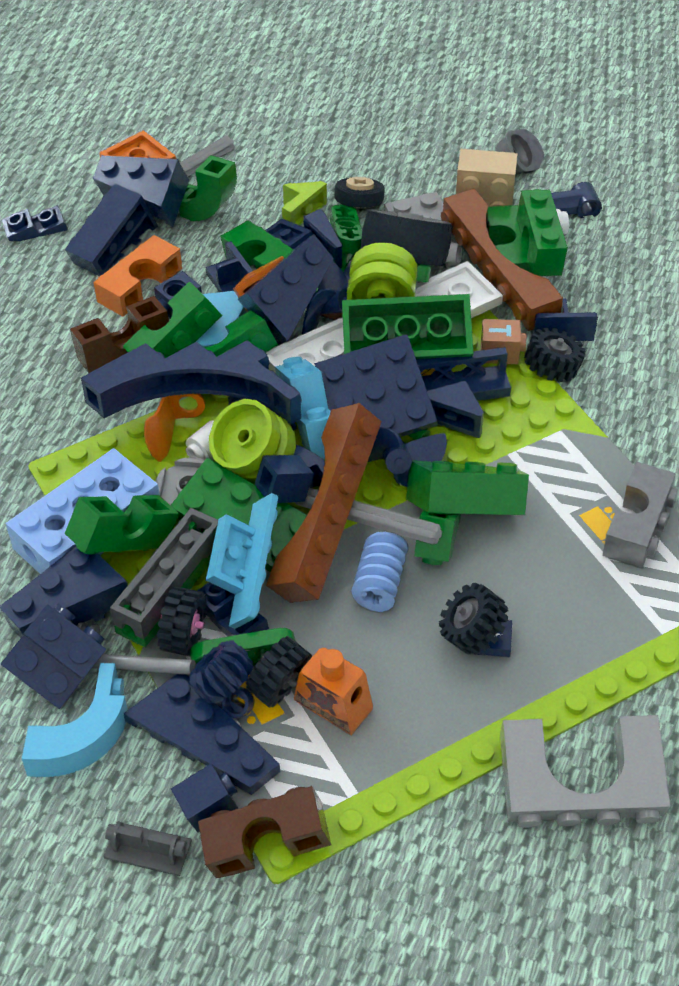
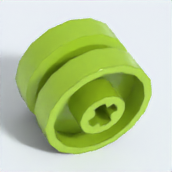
M374 243L361 248L351 260L347 300L415 297L417 263L413 255L403 247L392 243Z
M242 399L231 403L215 419L209 434V450L214 460L224 468L254 484L264 455H294L296 449L295 433L291 425L257 400Z

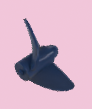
M333 261L321 280L318 291L314 293L306 308L302 335L317 329L321 315L342 313V300H347L348 279Z
M380 427L368 462L384 459L388 470L393 473L395 481L399 485L407 487L408 471L412 460L442 461L447 445L446 435L444 433L435 434L405 444L397 432L390 428Z

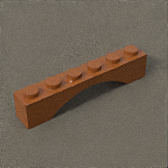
M475 188L444 198L441 221L452 223V233L455 236L456 242L459 246H463L469 254L471 262L477 264L484 277L503 295L502 301L506 302L511 308L516 320H520L525 328L530 331L534 329L537 313H561L563 297L548 278L532 274L516 266L506 259L495 247L486 228L488 204Z
M360 403L331 410L321 437L325 451V465L318 494L301 527L277 555L266 584L268 588L290 603L319 600L382 421Z

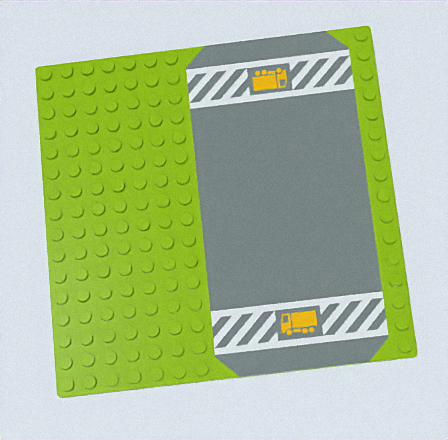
M491 310L471 318L473 351L481 350L483 319H498ZM520 352L518 364L506 365V374L511 386L510 396L478 401L484 412L480 438L441 425L428 429L430 431L429 436L440 433L446 435L447 445L442 461L456 464L481 462L485 463L486 466L497 467V463L500 462L513 463L518 465V470L529 474L525 515L461 514L452 557L449 562L443 561L442 565H431L422 562L421 557L414 556L416 539L399 535L407 541L408 551L405 555L404 565H402L403 571L400 576L399 586L397 587L398 591L394 598L395 603L391 609L384 612L371 611L362 607L353 598L351 590L355 582L354 579L358 571L357 568L361 560L365 540L374 533L388 531L347 520L319 600L288 602L266 586L271 572L266 570V578L262 584L259 597L260 610L258 613L267 619L269 629L288 628L292 630L295 641L312 654V657L320 648L340 651L345 660L361 668L366 673L373 703V710L352 735L294 701L296 688H292L291 693L288 696L285 695L283 701L270 708L253 695L255 703L251 712L243 717L232 718L280 764V772L252 795L235 786L238 792L232 797L238 808L245 807L256 799H271L284 795L288 790L295 787L307 788L313 786L322 801L331 840L330 846L293 857L284 844L282 834L280 833L266 834L257 841L253 852L273 884H280L502 766L500 730L503 720L542 719L545 743L679 671V513L674 507L666 506L665 512H669V517L663 532H656L655 536L660 537L654 557L647 556L643 568L602 556L606 534L616 510L638 513L622 507L626 486L635 465L554 378L552 381L547 380L548 376L543 375L540 377L537 375L538 370L532 371L529 369L530 365L525 363V352ZM485 363L482 365V367L484 368L497 366V364ZM456 365L451 371H462L467 365ZM203 394L205 409L202 414L193 418L175 419L170 450L161 462H158L150 454L144 437L145 421L156 412L153 411L29 463V470L45 496L115 448L156 482L158 474L165 467L167 471L175 466L174 461L189 458L186 453V440L209 421H215L220 412L229 406V396ZM192 397L179 401L180 406L186 410H193L198 406L197 401ZM295 422L297 429L294 431L296 445L303 447L297 422ZM408 435L400 437L405 444L414 441ZM384 459L367 462L354 499L355 501L415 518H420V514L424 511L406 500L407 487L401 486L395 481L394 475L388 470ZM316 486L312 489L319 490V486ZM295 502L287 503L306 515L310 511V508L299 506ZM177 518L173 529L181 521L180 519ZM149 549L148 551L129 550L121 553L104 552L100 556L129 585L157 549ZM208 568L191 590L197 591L208 583L206 581ZM472 583H478L479 585H484L505 601L504 604L508 607V611L505 614L508 616V620H512L510 657L475 655L472 652L471 655L466 654L441 635L440 630L442 628L439 627V621L445 618L440 615L442 610L448 609L446 605L448 599L451 601L455 599L453 593L457 590L462 593L463 586L469 585L471 587ZM206 615L203 621L205 622L204 629L201 630L202 636L198 642L227 637ZM157 633L146 648L129 640L138 656L191 660L190 656L160 650L157 643L159 640ZM148 672L157 688L176 675L174 673ZM246 681L240 687L246 688ZM236 695L234 696V700L245 704V700Z

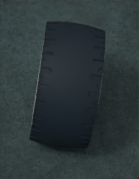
M368 209L362 230L361 248L374 243H392L403 247L412 254L417 264L444 266L450 249L452 223L426 218L419 214Z

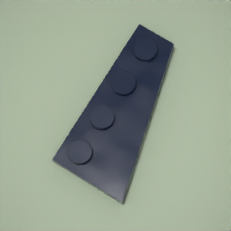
M186 674L174 675L124 713L125 722L135 728L140 726L150 732L152 738L161 743L167 742L181 750L183 756L192 761L196 759L207 766L212 764L219 775L226 772L235 786L250 795L280 772V764L217 703L209 704L204 698H200L194 691L195 688L189 683L190 678Z

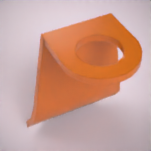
M201 394L162 397L157 411L146 419L144 425L145 443L150 454L158 462H161L170 450L175 419L197 417L204 411L205 400ZM182 397H192L197 401L198 406L193 410H186L180 406L179 400Z

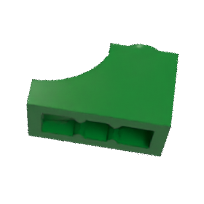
M423 511L419 519L439 524L442 530V537L434 545L416 540L414 556L421 557L422 562L426 564L442 565L443 561L449 562L452 557L461 514H439Z

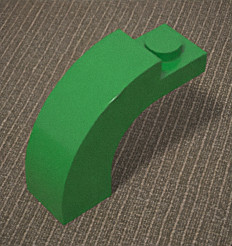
M210 155L195 170L197 186L192 184L187 186L179 209L180 217L190 221H203L212 217L234 193L237 183L235 162Z

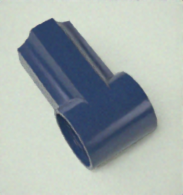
M580 182L568 191L551 193L556 209H560L561 212L566 211L568 215L578 214L580 218L588 215L595 217L602 210L601 201L594 186L589 182Z

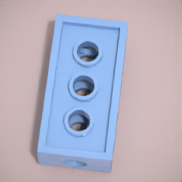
M113 448L6 522L12 548L41 574L76 547V544L65 535V531L79 497L107 496L125 512L133 496H160L158 484Z

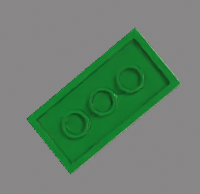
M206 458L171 506L179 512L178 519L180 520L190 508H193L217 520L227 514L249 525L253 504L264 498V496L251 482ZM277 503L276 510L278 514L271 533L272 546L267 555L265 569L269 572L272 571L277 555L289 543L307 516L287 503Z

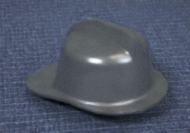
M526 129L508 131L495 148L497 152L518 153L516 174L538 170L544 158L543 148L539 140Z

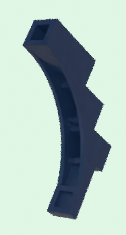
M248 340L217 357L212 351L205 349L198 342L167 358L145 343L81 377L85 403L104 419L141 402L184 394H214L257 400L264 406L272 409L290 424L301 419L302 399L299 391L280 379L274 371L269 370L270 362L268 355Z

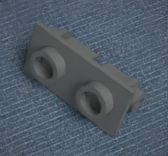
M118 821L116 825L109 824L107 827L105 839L110 841L103 857L112 861L180 876L192 839Z

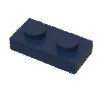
M280 219L265 230L275 238H279L292 249H295L313 235L311 230L285 219Z

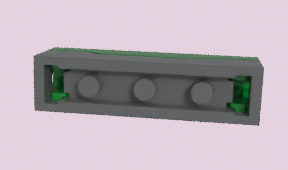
M193 508L189 509L110 607L116 634L146 648L160 630L158 626L159 620H161L160 613L162 607H165L164 601L166 596L169 597V591L174 586L191 589L208 568L218 524L217 519Z

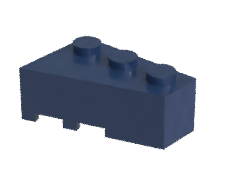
M114 183L111 189L103 196L102 201L93 213L87 217L78 233L70 240L65 251L75 265L101 276L125 256L122 252L131 244L138 245L142 241L139 237L148 229L155 230L158 225L142 195Z
M313 234L241 295L238 301L247 311L251 310L265 320L278 344L277 346L289 340L334 258Z

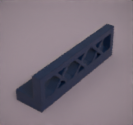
M506 347L473 351L474 355L467 357L416 359L420 372L432 368L436 370L431 375L422 376L427 391L466 381L477 401L509 397L511 386L506 374L508 356ZM498 360L497 366L482 367L487 361ZM456 365H467L462 371H451Z

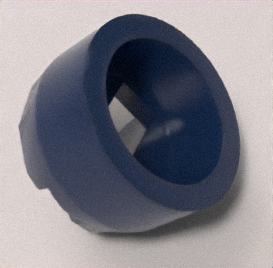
M240 687L230 697L225 698L221 704L223 710L230 717L239 718L251 712L255 700L253 694L248 689ZM236 695L245 700V704L234 700V696Z

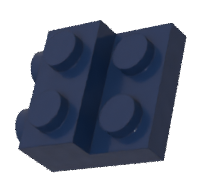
M58 603L55 608L48 604L43 608L0 665L60 710L104 654L106 648L101 645L105 639L89 626L82 631L72 623L75 616Z

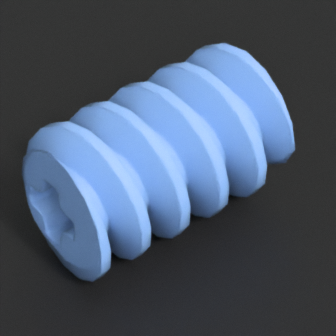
M377 532L365 540L361 560L357 568L358 571L354 579L355 582L351 590L353 598L362 607L376 612L388 611L393 607L395 603L394 598L398 591L397 587L400 583V576L403 571L402 565H404L405 555L408 551L407 541L403 537L390 532Z

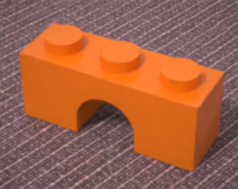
M155 235L151 236L93 282L97 302L124 317L128 313L126 306L143 300L140 280L153 279L162 283L182 269L180 248Z

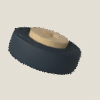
M350 177L337 181L334 196L336 201L342 205L354 208L374 207L383 203L385 187L381 182L374 179Z

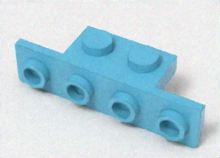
M273 493L253 504L249 525L227 514L218 519L206 581L235 594L229 627L234 629L255 619L260 610L259 597L262 584L266 578L265 565L267 555L272 546V528L278 514L276 510L278 496Z

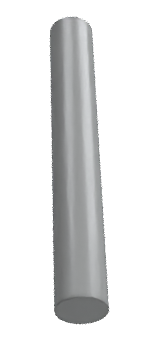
M103 654L93 668H99L100 663H115L116 670L190 675L196 663L194 660Z

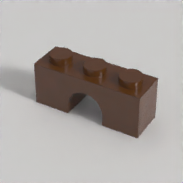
M155 296L126 306L128 320L125 326L117 332L110 333L99 318L70 329L77 359L88 373L128 353L123 345L144 325L154 331L161 329L169 322L167 310Z
M313 786L307 788L295 787L288 790L284 795L271 799H256L245 807L232 811H217L210 818L198 821L205 865L215 878L231 876L255 869L253 858L255 844L261 837L269 833L282 834L283 842L293 857L331 845L322 801Z

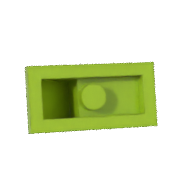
M317 181L284 184L282 219L300 226L305 215L319 210L327 204V183Z

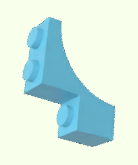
M302 357L283 360V365L275 366V371L280 379L288 385L295 387L301 395V419L296 422L303 448L325 459L324 445L321 437L331 411L328 409L322 373L306 359L302 360Z

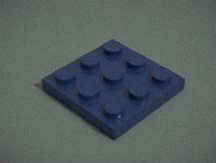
M407 334L314 363L315 367L322 373L330 411L360 403L382 421L380 427L390 428L397 432L400 437L438 426Z

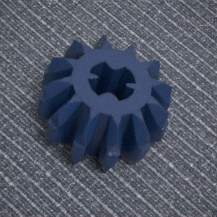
M233 640L221 642L217 647H213L209 653L203 655V658L195 664V668L190 672L189 683L195 688L194 691L201 699L204 698L209 704L220 703L225 698L230 697L234 691L240 688L242 683L248 680V675L253 670V661L248 657V653L243 647L238 646Z

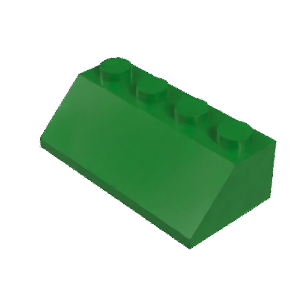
M470 294L342 300L344 354L407 334L416 359L467 357L474 355Z

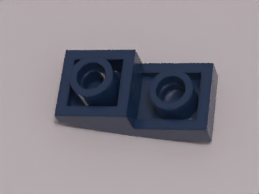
M58 205L45 209L31 216L27 208L2 219L9 241H24L68 230Z
M210 582L197 590L206 594V615L227 637L269 629L267 619L260 613L257 614L255 619L236 629L229 627L235 594Z

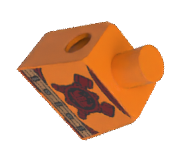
M320 648L301 669L294 701L352 735L373 710L366 673L361 668L345 660L340 651Z

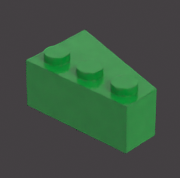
M412 460L408 471L406 500L427 513L525 515L529 474L518 470V465L513 463L500 462L497 463V467L486 466L485 463L481 462L456 464L448 461Z

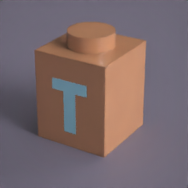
M483 319L481 350L506 347L508 353L507 364H518L520 352L526 351V333H521L520 320ZM491 360L486 363L498 364V360Z

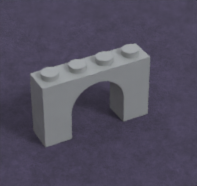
M658 715L619 716L613 729L618 762L617 781L609 788L591 794L572 791L560 784L552 775L546 761L542 719L503 720L500 730L508 822L518 821L519 827L531 828L540 826L542 824L541 820H557L559 826L581 824V819H597V824L600 825L617 824L621 822V818L636 817V822L642 824L660 821V816H665L671 805Z

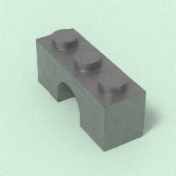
M636 461L626 486L622 507L638 513L616 510L606 534L602 556L639 568H643L647 556L654 557L660 537L655 536L656 532L664 531L669 517V512H665L666 506L673 508L678 494V488L673 487L676 473Z

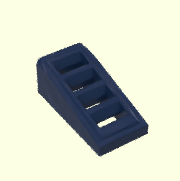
M321 209L305 215L303 219L304 228L312 231L334 258L332 261L341 269L342 244L327 216Z

